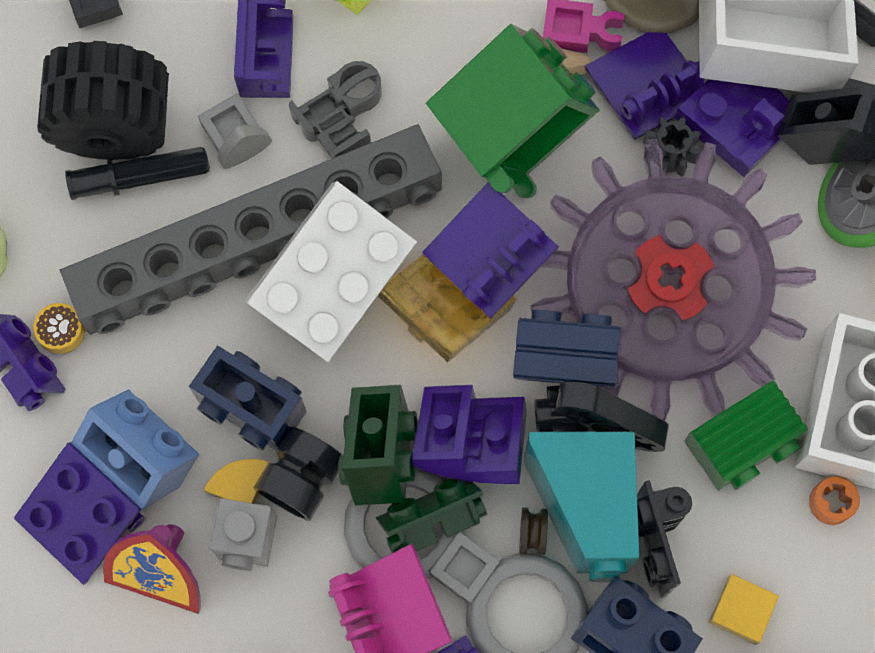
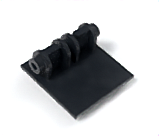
M648 480L643 483L637 493L638 537L644 538L649 555L643 558V567L647 581L651 588L658 586L660 596L664 598L681 584L666 532L674 530L690 512L692 498L681 487H670L653 492L651 482Z

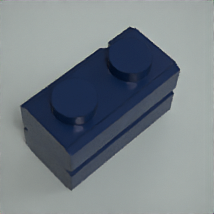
M532 310L531 319L519 318L513 369L514 379L559 384L563 382H581L602 388L617 389L622 328L621 326H611V316L582 314L581 323L561 321L562 312Z

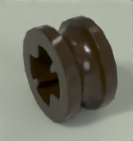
M522 507L519 553L526 554L528 549L534 548L538 551V554L545 555L548 509L541 508L539 513L534 514L529 511L528 507Z

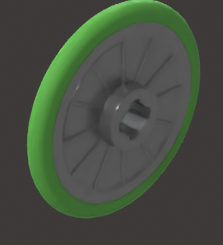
M875 159L833 163L822 182L818 197L820 222L827 234L842 245L855 248L875 246Z

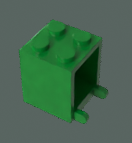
M511 23L425 104L480 176L486 178L495 191L508 193L513 188L520 197L531 198L536 194L537 186L529 176V173L600 110L591 100V97L595 94L594 89L581 74L576 72L572 75L562 62L567 56L549 36L544 39L533 28L525 31Z

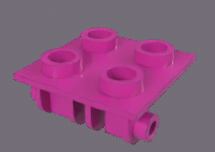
M413 544L350 575L344 573L329 580V587L331 589L328 592L329 597H334L342 618L339 621L341 627L345 626L348 633L345 638L347 641H351L355 653H430L453 642Z

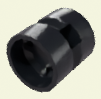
M289 427L275 450L279 457L278 462L266 465L253 488L264 498L285 511L306 521H311L324 498L320 488L323 484H332L339 473V457L342 454L316 436L299 428Z

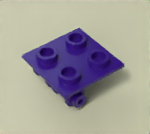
M647 32L585 65V70L635 140L645 135L646 131L656 129L661 117L667 122L674 119L673 117L677 109L704 84L705 79L700 78L699 61H687L667 33Z
M487 182L422 253L469 300L492 319L559 246L534 221L525 216L502 193L495 191L490 183Z
M69 442L32 491L14 519L84 585L103 562L108 550L120 539L126 529L133 532L142 524L145 517L140 513L141 508Z

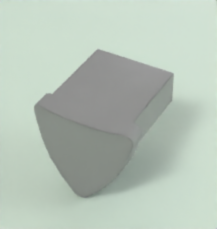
M238 93L198 115L201 126L219 152L218 161L224 169L247 161L263 151L272 142L267 131L258 125Z

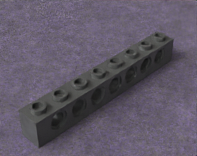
M419 124L59 269L80 323L90 335L94 333L108 334L120 329L126 320L140 314L149 316L160 313L170 306V302L186 295L190 297L204 295L214 289L216 283L230 277L244 278L254 274L260 269V265L277 258L303 223V221L290 219L291 214L298 209L312 211L333 182L338 181L385 218L391 216L393 210L411 203L412 206H418L432 200L437 192L442 190V172ZM387 173L396 174L400 177V180L392 185H384L377 181L380 176ZM260 226L268 229L266 235L260 239L251 240L245 237L247 232L254 227ZM214 244L223 246V250L218 256L214 258L201 257L206 247ZM166 263L178 264L177 270L172 275L167 277L156 276L158 269ZM122 281L133 282L131 289L124 295H112V290L118 283Z

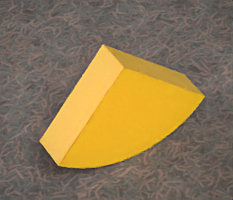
M242 459L229 463L210 478L204 491L219 499L255 504L259 493L253 487L266 465L270 462L261 459Z

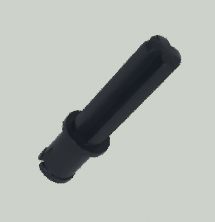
M197 147L114 163L111 158L107 159V164L72 171L66 170L65 177L71 200H77V198L113 192L117 196L120 195V190L206 174L209 172L210 166L205 148Z

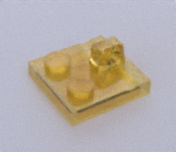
M424 254L389 280L378 295L384 303L409 325L408 332L420 343L425 341L447 363L508 313L517 300L512 296L490 319Z

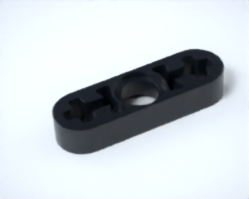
M563 382L560 384L555 408L557 413L596 432H635V449L648 452H661L665 450L669 424L666 421L597 386L581 382Z

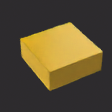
M731 574L726 580L709 623L757 645L762 640L779 595Z

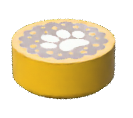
M54 303L46 306L37 314L33 324V332L37 341L43 348L54 354H65L76 349L83 341L86 331L80 323L75 309L65 303Z

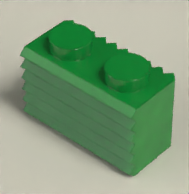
M772 380L692 430L684 442L717 490L730 483L735 490H738L761 474L756 468L759 464L771 457L778 464L800 450L802 447L797 440L808 431V428L796 413L795 408L790 405L789 400L784 397L783 391Z

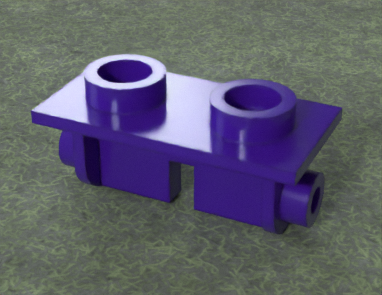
M0 314V372L9 364L13 367L1 378V381L19 407L25 406L27 411L35 410L45 401L42 397L43 393H63L66 389L56 376L57 368L47 356L41 354L31 340L29 327L15 315Z

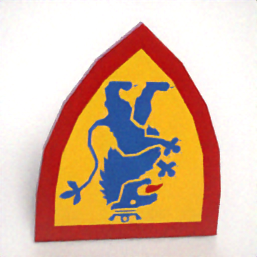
M168 524L167 526L157 525L148 531L129 534L116 541L106 553L103 566L105 583L199 614L201 609L198 582L189 566L176 552L185 534L180 527L173 524Z

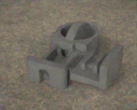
M353 61L345 64L338 72L327 78L329 89L300 107H297L293 100L289 102L291 117L297 125L300 124L306 139L310 142H315V134L319 132L320 134L317 135V139L331 159L371 143L370 133L367 129L357 132L352 125L355 122L354 117L373 109L379 103L382 96L381 77L377 69L369 63ZM368 78L376 85L374 91L364 98H352L346 95L353 87Z

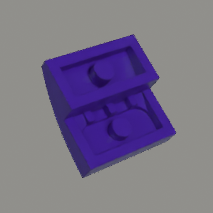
M473 385L424 387L412 456L413 466L433 474L463 481L489 484H520L527 415L525 397L476 398Z

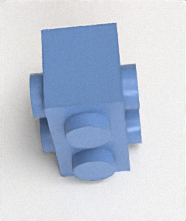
M129 389L91 407L71 442L75 448L142 510L180 488L199 456V453L178 432L170 428L148 408L143 400L136 397Z

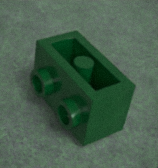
M401 384L355 387L351 389L349 414L345 415L343 422L345 438L344 455L339 457L338 471L340 483L342 486L348 485L355 506L405 503L407 482H413L415 479V467L412 462L413 452L410 451V441H415L418 418L416 411L408 410Z

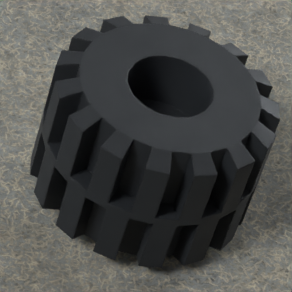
M79 41L68 43V47L58 46L52 49L50 55H46L43 60L37 124L38 133L41 134V138L46 143L55 145V148L86 158L129 160L136 159L138 156H148L155 153L156 149L162 148L165 142L169 82L167 67L162 61L155 60L154 55L146 51L133 49V46L121 43L113 44L107 43V41L85 43Z

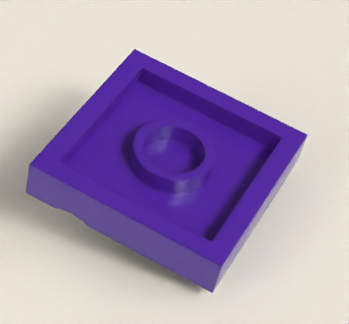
M708 79L677 109L673 118L677 121L682 117L685 118V124L692 132L700 131L699 140L745 178L781 141L777 135L790 100L777 88Z

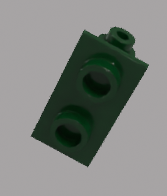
M449 478L438 483L434 487V491L418 499L405 498V503L391 504L387 508L386 513L376 517L379 525L389 536L386 537V541L391 553L410 544H413L417 552L437 543L432 525L440 522L444 535L447 538L480 524L479 518L487 515L486 508L480 498L483 495L482 490L471 481Z

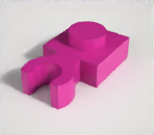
M548 0L543 38L545 39L549 36L560 48L574 52L587 53L589 41L596 42L604 50L613 51L621 46L622 36L611 35L606 29L610 27L622 28L625 15L617 11H608L601 16H593V3Z

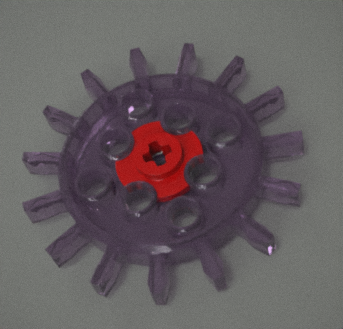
M649 139L646 141L643 154V163L647 174V179L623 187L618 182L612 167L601 156L592 161L591 170L594 181L604 191L607 198L590 214L580 209L570 199L557 194L550 202V209L559 219L573 225L579 231L571 251L556 250L541 267L558 268L567 271V294L560 297L543 298L530 305V311L549 310L562 312V314L571 313L575 323H581L582 314L598 315L604 307L611 305L621 308L626 315L627 321L626 325L622 328L617 389L600 388L617 396L621 383L627 375L652 382L651 414L665 421L671 407L670 385L696 380L701 390L703 404L713 417L725 410L724 396L717 385L715 373L726 368L732 362L739 364L749 378L761 387L776 379L768 365L751 351L750 346L760 335L762 329L771 331L787 340L800 341L805 337L808 328L795 319L774 313L771 309L775 297V287L800 288L810 285L816 280V270L800 266L788 269L775 268L769 243L789 237L803 223L800 214L796 213L782 216L764 227L759 225L745 205L760 192L767 173L761 168L747 176L736 193L730 195L724 190L708 183L709 174L716 162V145L705 143L695 159L693 177L686 178L664 175L662 166L663 153L657 139ZM635 212L643 219L644 229L637 234H626L619 229L617 218L622 213ZM676 220L687 223L692 230V239L682 244L671 241L666 235V225ZM722 229L734 231L740 238V249L732 253L720 250L714 240L715 233ZM622 258L630 261L635 268L634 278L628 282L613 280L608 273V265L613 260ZM663 270L669 276L675 273L680 276V280L676 285L677 290L671 285L663 288L659 284L663 276ZM714 276L725 278L732 287L731 297L724 301L711 298L706 291V281ZM655 315L669 317L675 326L674 335L666 340L654 338L648 330V320ZM703 324H713L719 327L723 333L722 346L717 349L703 347L697 339L698 328Z

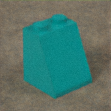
M529 432L524 453V465L545 508L548 509V515L576 573H589V581L611 582L615 576L620 578V574L628 573L639 559L635 432Z

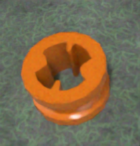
M833 476L824 479L813 488L809 496V506L812 514L817 520L828 525H838L845 522L857 512L860 504L857 488L844 477ZM833 489L839 491V500L846 503V508L842 506L835 513L829 511L830 503L822 499L823 493L828 495Z

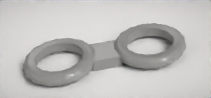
M415 467V479L413 482H407V487H413L429 494L443 480L433 473ZM351 498L345 510L344 536L351 556L364 568L383 557L379 556L368 544L364 532L365 516L370 505L355 506ZM463 531L448 538L443 532L437 546L425 558L419 559L427 579L434 578L467 602V627L474 646L480 653H515L504 648L492 635L487 621V605L493 591L505 580L518 575H534L550 582L561 593L567 608V625L561 639L549 650L541 653H576L580 645L572 640L571 637L587 615L588 605L579 582L562 564L536 554H515L498 560L465 536Z

